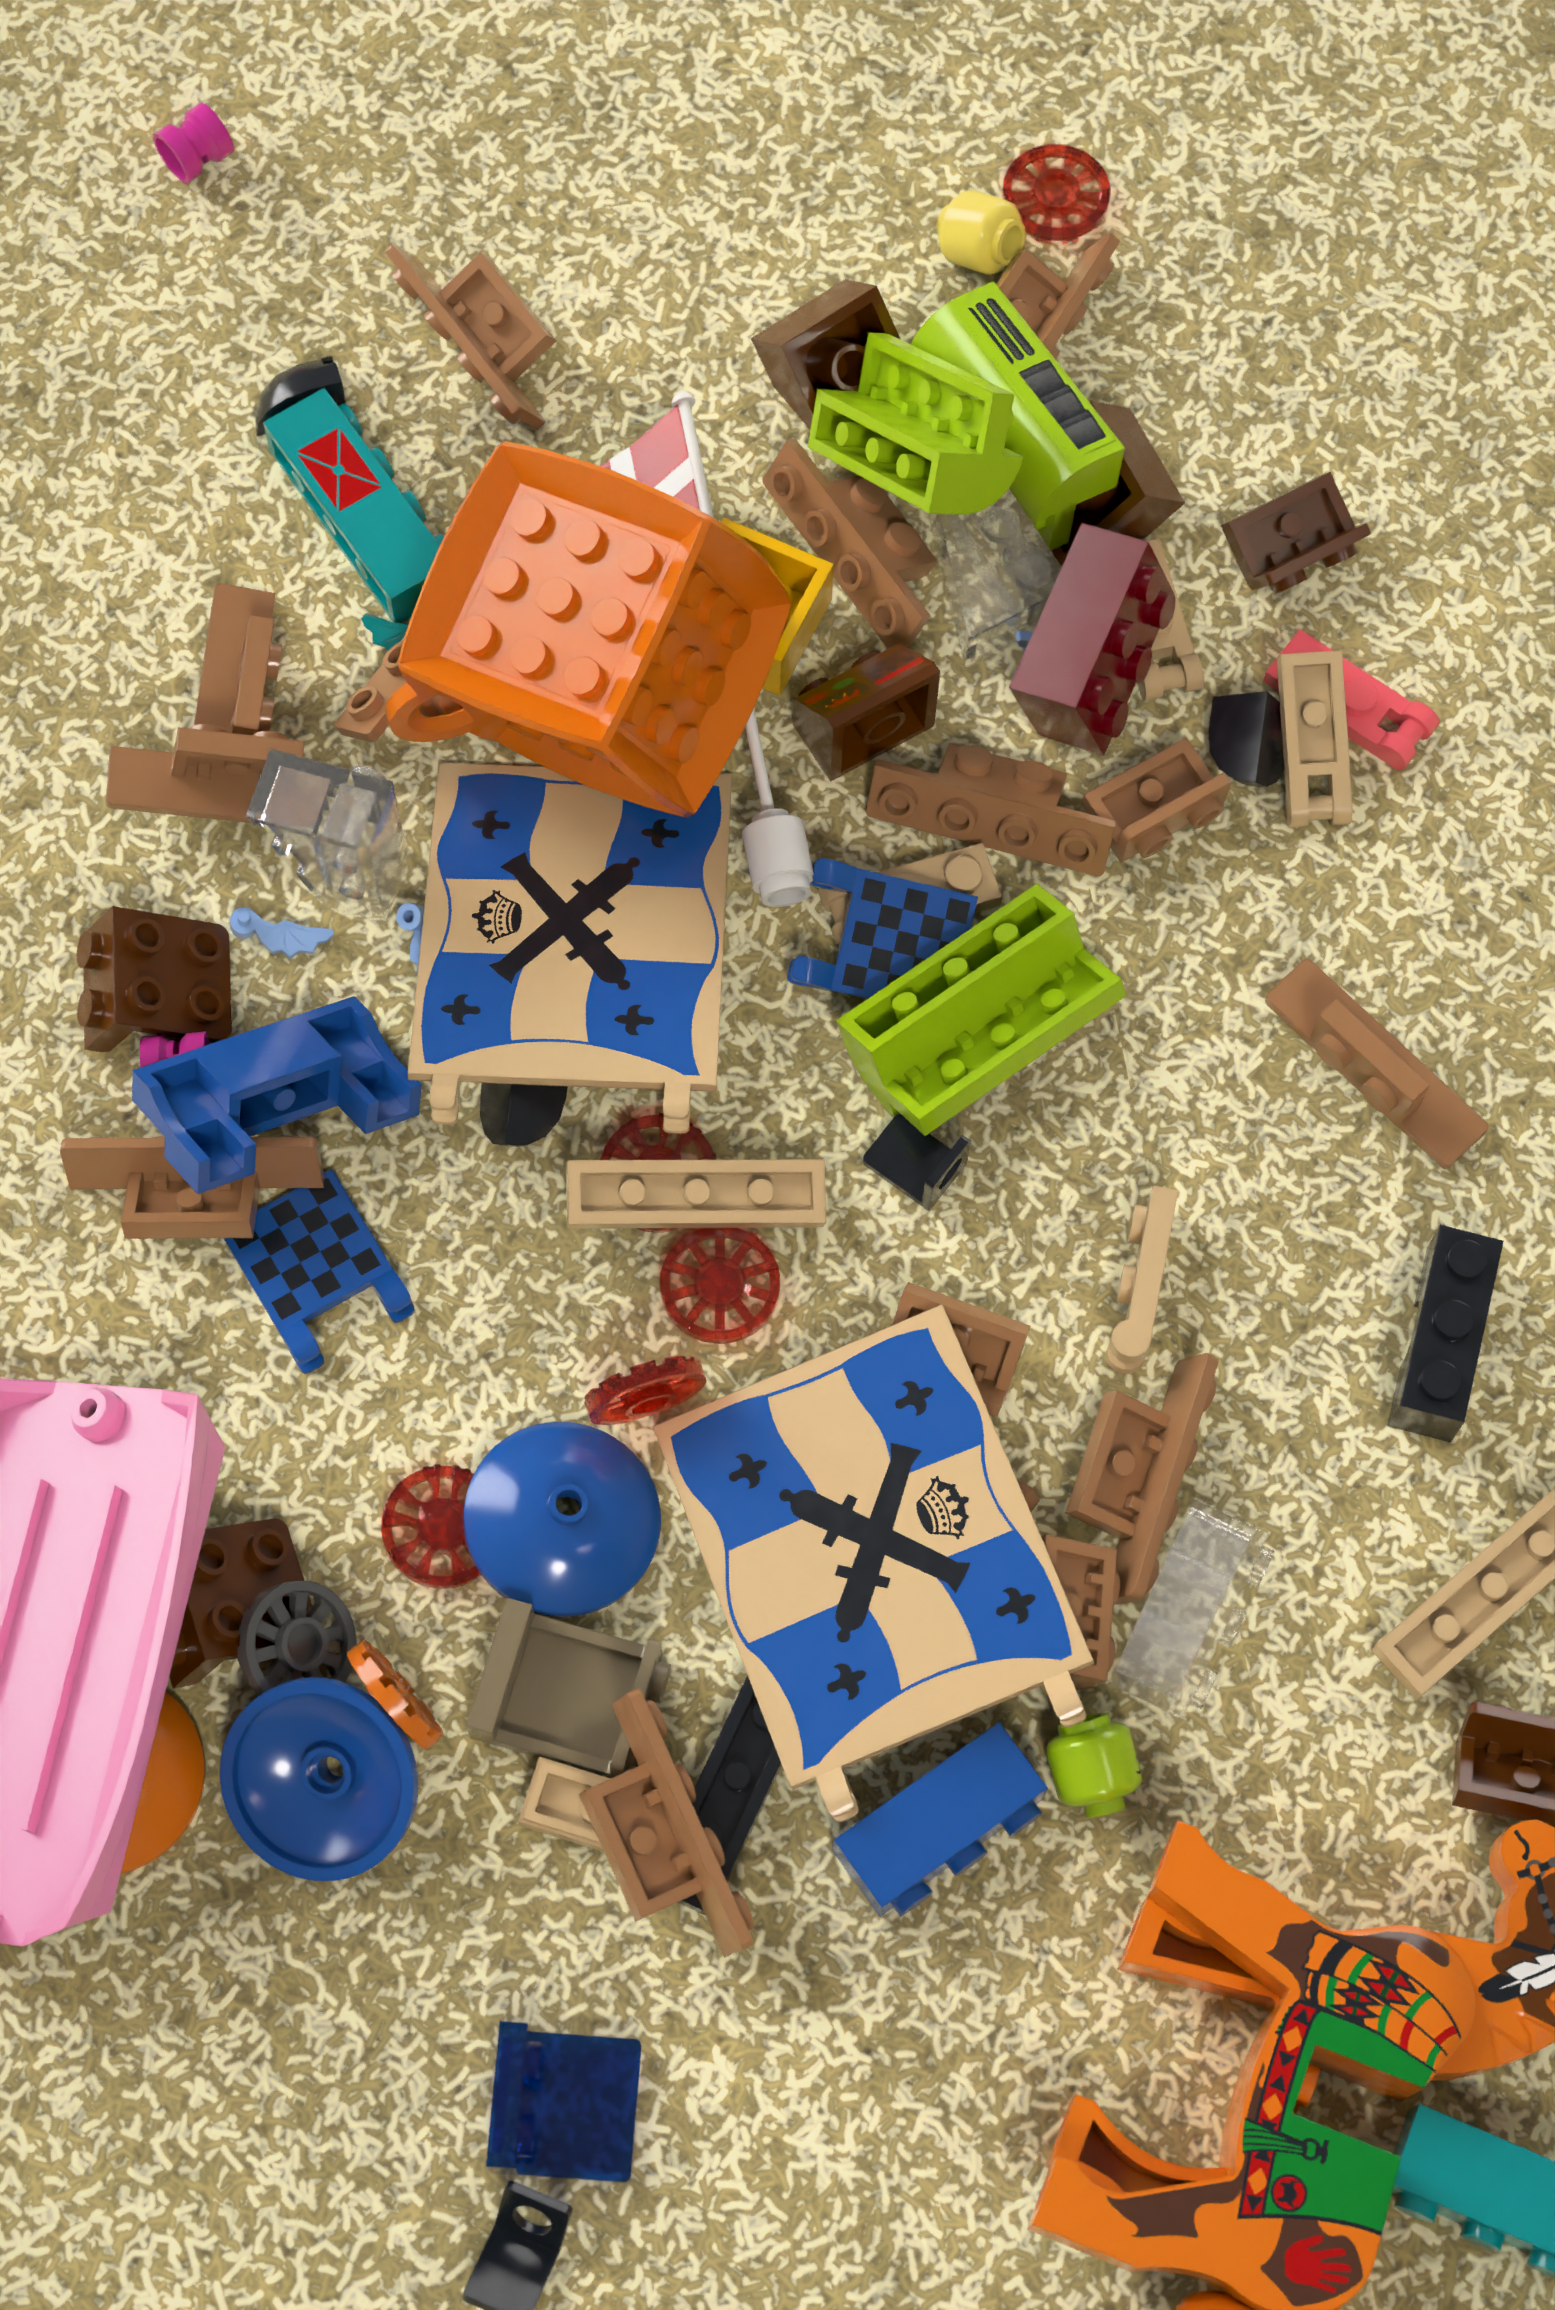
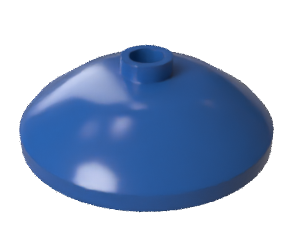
M548 1422L529 1426L511 1434L498 1443L484 1457L473 1474L467 1489L463 1509V1530L469 1554L476 1568L497 1593L505 1599L507 1597L531 1604L534 1613L546 1616L573 1617L596 1612L610 1606L630 1592L640 1581L648 1569L658 1546L661 1531V1508L658 1494L649 1472L639 1458L625 1444L612 1435L592 1426L573 1422ZM562 1497L574 1499L579 1506V1512L571 1516L560 1513L556 1507V1500Z
M309 1677L294 1679L276 1685L262 1693L242 1710L231 1726L223 1745L220 1760V1786L225 1808L232 1824L243 1841L261 1859L274 1868L298 1878L312 1881H338L354 1877L373 1868L386 1858L403 1839L411 1824L417 1805L418 1772L413 1750L403 1729L374 1697L351 1684L339 1680ZM328 1757H333L341 1763L343 1767L342 1776H336L330 1772L327 1766Z

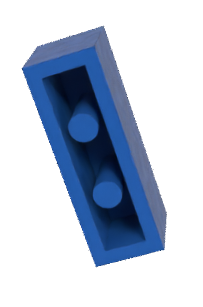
M998 1722L835 1838L832 1851L879 1917L892 1908L896 1910L899 1916H903L933 1893L927 1884L947 1868L951 1870L955 1877L962 1874L988 1853L982 1844L1003 1828L1009 1837H1012L1039 1818L1043 1812L1037 1804L1043 1800L1048 1787L1001 1723Z

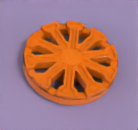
M362 1640L347 1652L351 1665L365 1684L369 1694L381 1704L393 1720L419 1746L429 1750L443 1737V1731L435 1721L431 1711L421 1699L412 1694L415 1691L399 1671L395 1673L391 1662L377 1648H374L367 1640Z

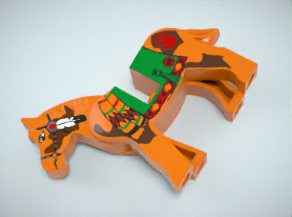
M1178 1820L1169 1834L1150 1890L1139 1908L1117 1970L1261 2005L1267 2010V2016L1251 2044L1233 2091L1224 2127L1219 2168L1181 2166L1152 2156L1128 2140L1111 2123L1095 2101L1075 2094L1069 2102L1046 2167L1049 2170L1027 2230L1129 2272L1161 2271L1183 2274L1204 2280L1212 2289V2291L1196 2292L1184 2297L1175 2310H1339L1343 2304L1360 2291L1371 2274L1401 2156L1296 2114L1300 2106L1303 2108L1307 2107L1315 2089L1320 2070L1401 2102L1424 2089L1430 2081L1453 2080L1490 2072L1522 2060L1555 2042V1828L1539 1820H1525L1509 1827L1492 1844L1489 1854V1867L1493 1878L1504 1892V1899L1499 1904L1495 1914L1494 1943H1487L1410 1925H1393L1345 1931L1335 1930L1316 1920L1267 1881L1242 1872L1228 1864L1209 1846L1197 1827Z

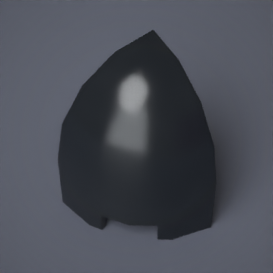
M332 356L295 365L277 374L261 392L255 411L256 436L266 434L264 421L322 388L327 390L337 406L346 403L342 380Z
M1268 691L1214 696L1208 730L1209 750L1219 770L1237 782L1248 786L1268 787L1276 783L1284 772L1280 702Z
M482 1083L480 1118L484 1134L493 1144L510 1147L526 1146L546 1137L560 1120L567 1097L568 1086Z

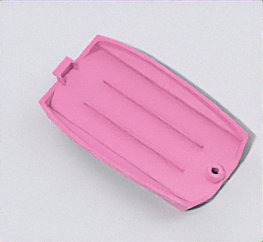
M0 1378L1 1944L23 1947L62 1929L100 1917L112 1911L225 1451V1445L198 1394L163 1389Z

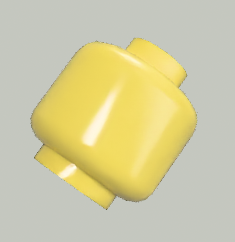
M977 190L961 192L949 205L943 208L937 220L940 250L945 259L953 264L985 275H992L1002 271L1009 265L1013 257L1022 251L1025 244V226L1021 221V215L1016 206L1009 201Z

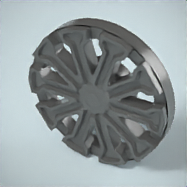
M311 1581L284 1582L259 1593L250 1609H246L238 1630L240 1635V1646H237L238 1662L242 1672L246 1674L250 1681L248 1683L249 1686L260 1696L265 1691L276 1686L283 1675L284 1682L302 1677L323 1678L318 1669L320 1665L328 1668L331 1675L329 1679L346 1682L353 1668L347 1657V1652L357 1642L352 1617L343 1601L327 1587ZM285 1594L289 1595V1612L282 1602V1597ZM311 1595L314 1596V1605L306 1615L307 1597ZM266 1610L275 1626L262 1620ZM332 1612L335 1620H333L330 1627L324 1628L321 1623L328 1613ZM256 1635L270 1641L271 1644L255 1648ZM335 1640L337 1643H340L341 1652L336 1654L329 1652V1642ZM274 1658L265 1672L262 1673L258 1664Z

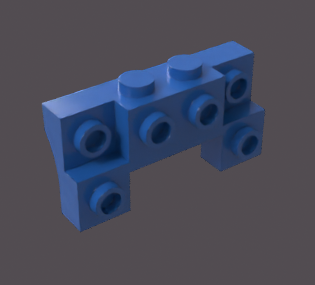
M355 996L133 1070L132 1101L164 1135L165 1159L197 1194L255 1174L256 1143L250 1136L339 1106L364 1134H368L418 1116L422 1084L418 1080H408V1070L396 1058L384 1041L372 1013Z

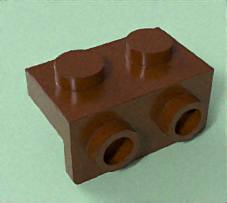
M1331 472L1322 474L1220 525L1250 589L1255 590L1271 585L1275 594L1306 580L1308 577L1304 568L1321 559L1325 568H1328L1356 555L1359 552L1355 542L1372 534L1367 523L1354 525Z
M1480 1702L1471 1703L1456 1741L1452 1806L1522 1821L1539 1820L1555 1827V1718L1513 1710L1503 1705H1489Z

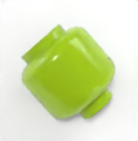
M1106 1712L1087 1715L1083 1722L1071 1727H1063L1061 1723L1058 1724L1059 1735L1049 1741L1046 1754L1059 1801L1067 1806H1084L1086 1817L1088 1818L1108 1815L1125 1809L1123 1796L1138 1789L1142 1781V1774L1129 1727L1124 1723L1111 1722L1110 1715Z

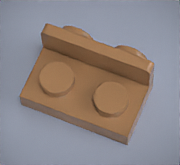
M1047 1534L1041 1536L1095 1663L1071 1673V1679L1076 1690L1106 1682L1108 1680V1672L1115 1658V1642L1111 1637L1113 1606L1117 1602L1120 1592V1577L1116 1572L1117 1549Z

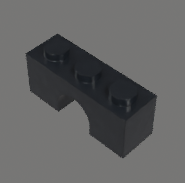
M1439 1225L1426 1250L1414 1307L1418 1308L1416 1322L1407 1354L1400 1366L1387 1426L1451 1443L1464 1424L1503 1240Z

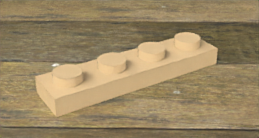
M825 1159L568 1160L566 1164L567 1229L824 1227L827 1223Z
M1555 1488L1372 1648L1371 1651L1416 1700L1421 1698L1555 1579Z

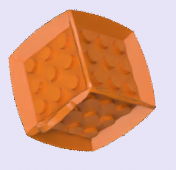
M505 441L496 447L482 468L438 548L413 610L397 661L399 670L407 683L396 690L389 698L385 708L392 732L401 739L414 742H432L457 737L470 732L484 740L497 741L529 760L595 790L644 807L687 818L696 813L706 798L752 714L776 654L791 601L780 578L765 558L740 535L706 513L667 493L610 469L549 450ZM436 695L444 696L463 707L459 711L436 717H426L420 713L422 703Z

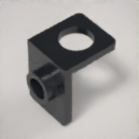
M898 1114L864 1154L863 1164L930 1211L966 1166L971 1140L962 1135L950 1149L931 1134L924 1136L903 1115Z
M509 2181L503 2192L495 2225L464 2289L463 2300L483 2310H534L562 2249L573 2208L567 2203L520 2183ZM527 2206L542 2212L548 2217L551 2225L540 2226L527 2221L519 2214L517 2207Z

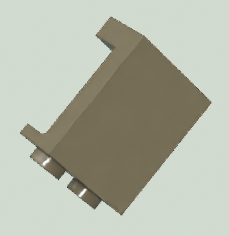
M506 1597L466 1727L471 1739L537 1758H546L607 1778H613L627 1772L630 1765L635 1767L639 1765L611 1704L638 1688L641 1690L646 1702L651 1700L661 1703L669 1679L671 1664L661 1662L663 1655L661 1642L648 1639L647 1644L643 1645L534 1614L531 1604Z

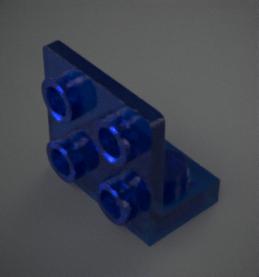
M500 2021L486 2167L490 2173L613 2183L629 2182L632 2172L642 2046L640 2041L627 2038L533 2032L528 2023Z

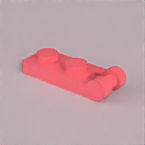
M1300 629L1280 654L1333 650ZM1342 657L1348 738L1394 769L1404 770L1416 755L1414 747L1420 739L1427 740L1439 726L1440 720L1438 715L1421 702H1410ZM1276 658L1266 671L1263 682L1279 692ZM1387 717L1400 727L1396 732H1386L1379 726Z

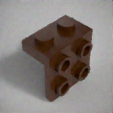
M112 906L87 931L82 933L78 942L76 957L78 966L83 968L84 991L79 999L77 1019L79 1025L84 1027V1050L110 1052L133 1031L175 1038H183L186 1033L206 1032L209 1043L227 1039L231 1035L229 933L224 926L216 923Z
M273 1518L205 1529L169 1675L173 1689L199 1683L223 1661L238 1658L237 1646H240L238 1630L246 1609H250L259 1593L280 1583L305 1581L289 1529L282 1520ZM285 1594L282 1597V1602L289 1612V1595ZM310 1596L307 1597L306 1615L312 1608ZM266 1610L262 1620L275 1626ZM256 1635L255 1648L271 1644L270 1641Z

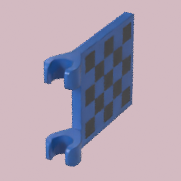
M820 858L812 864L814 875H812L813 881L810 885L821 889L850 893L836 962L833 965L810 957H796L789 963L787 980L791 984L832 991L867 1000L971 929L978 897L860 869L827 858Z
M332 1169L324 1173V1188H296L258 1209L253 1238H223L300 1371L304 1374L310 1373L324 1364L320 1348L305 1323L367 1288L373 1287L380 1302L394 1323L401 1322L415 1313L407 1288L393 1270Z

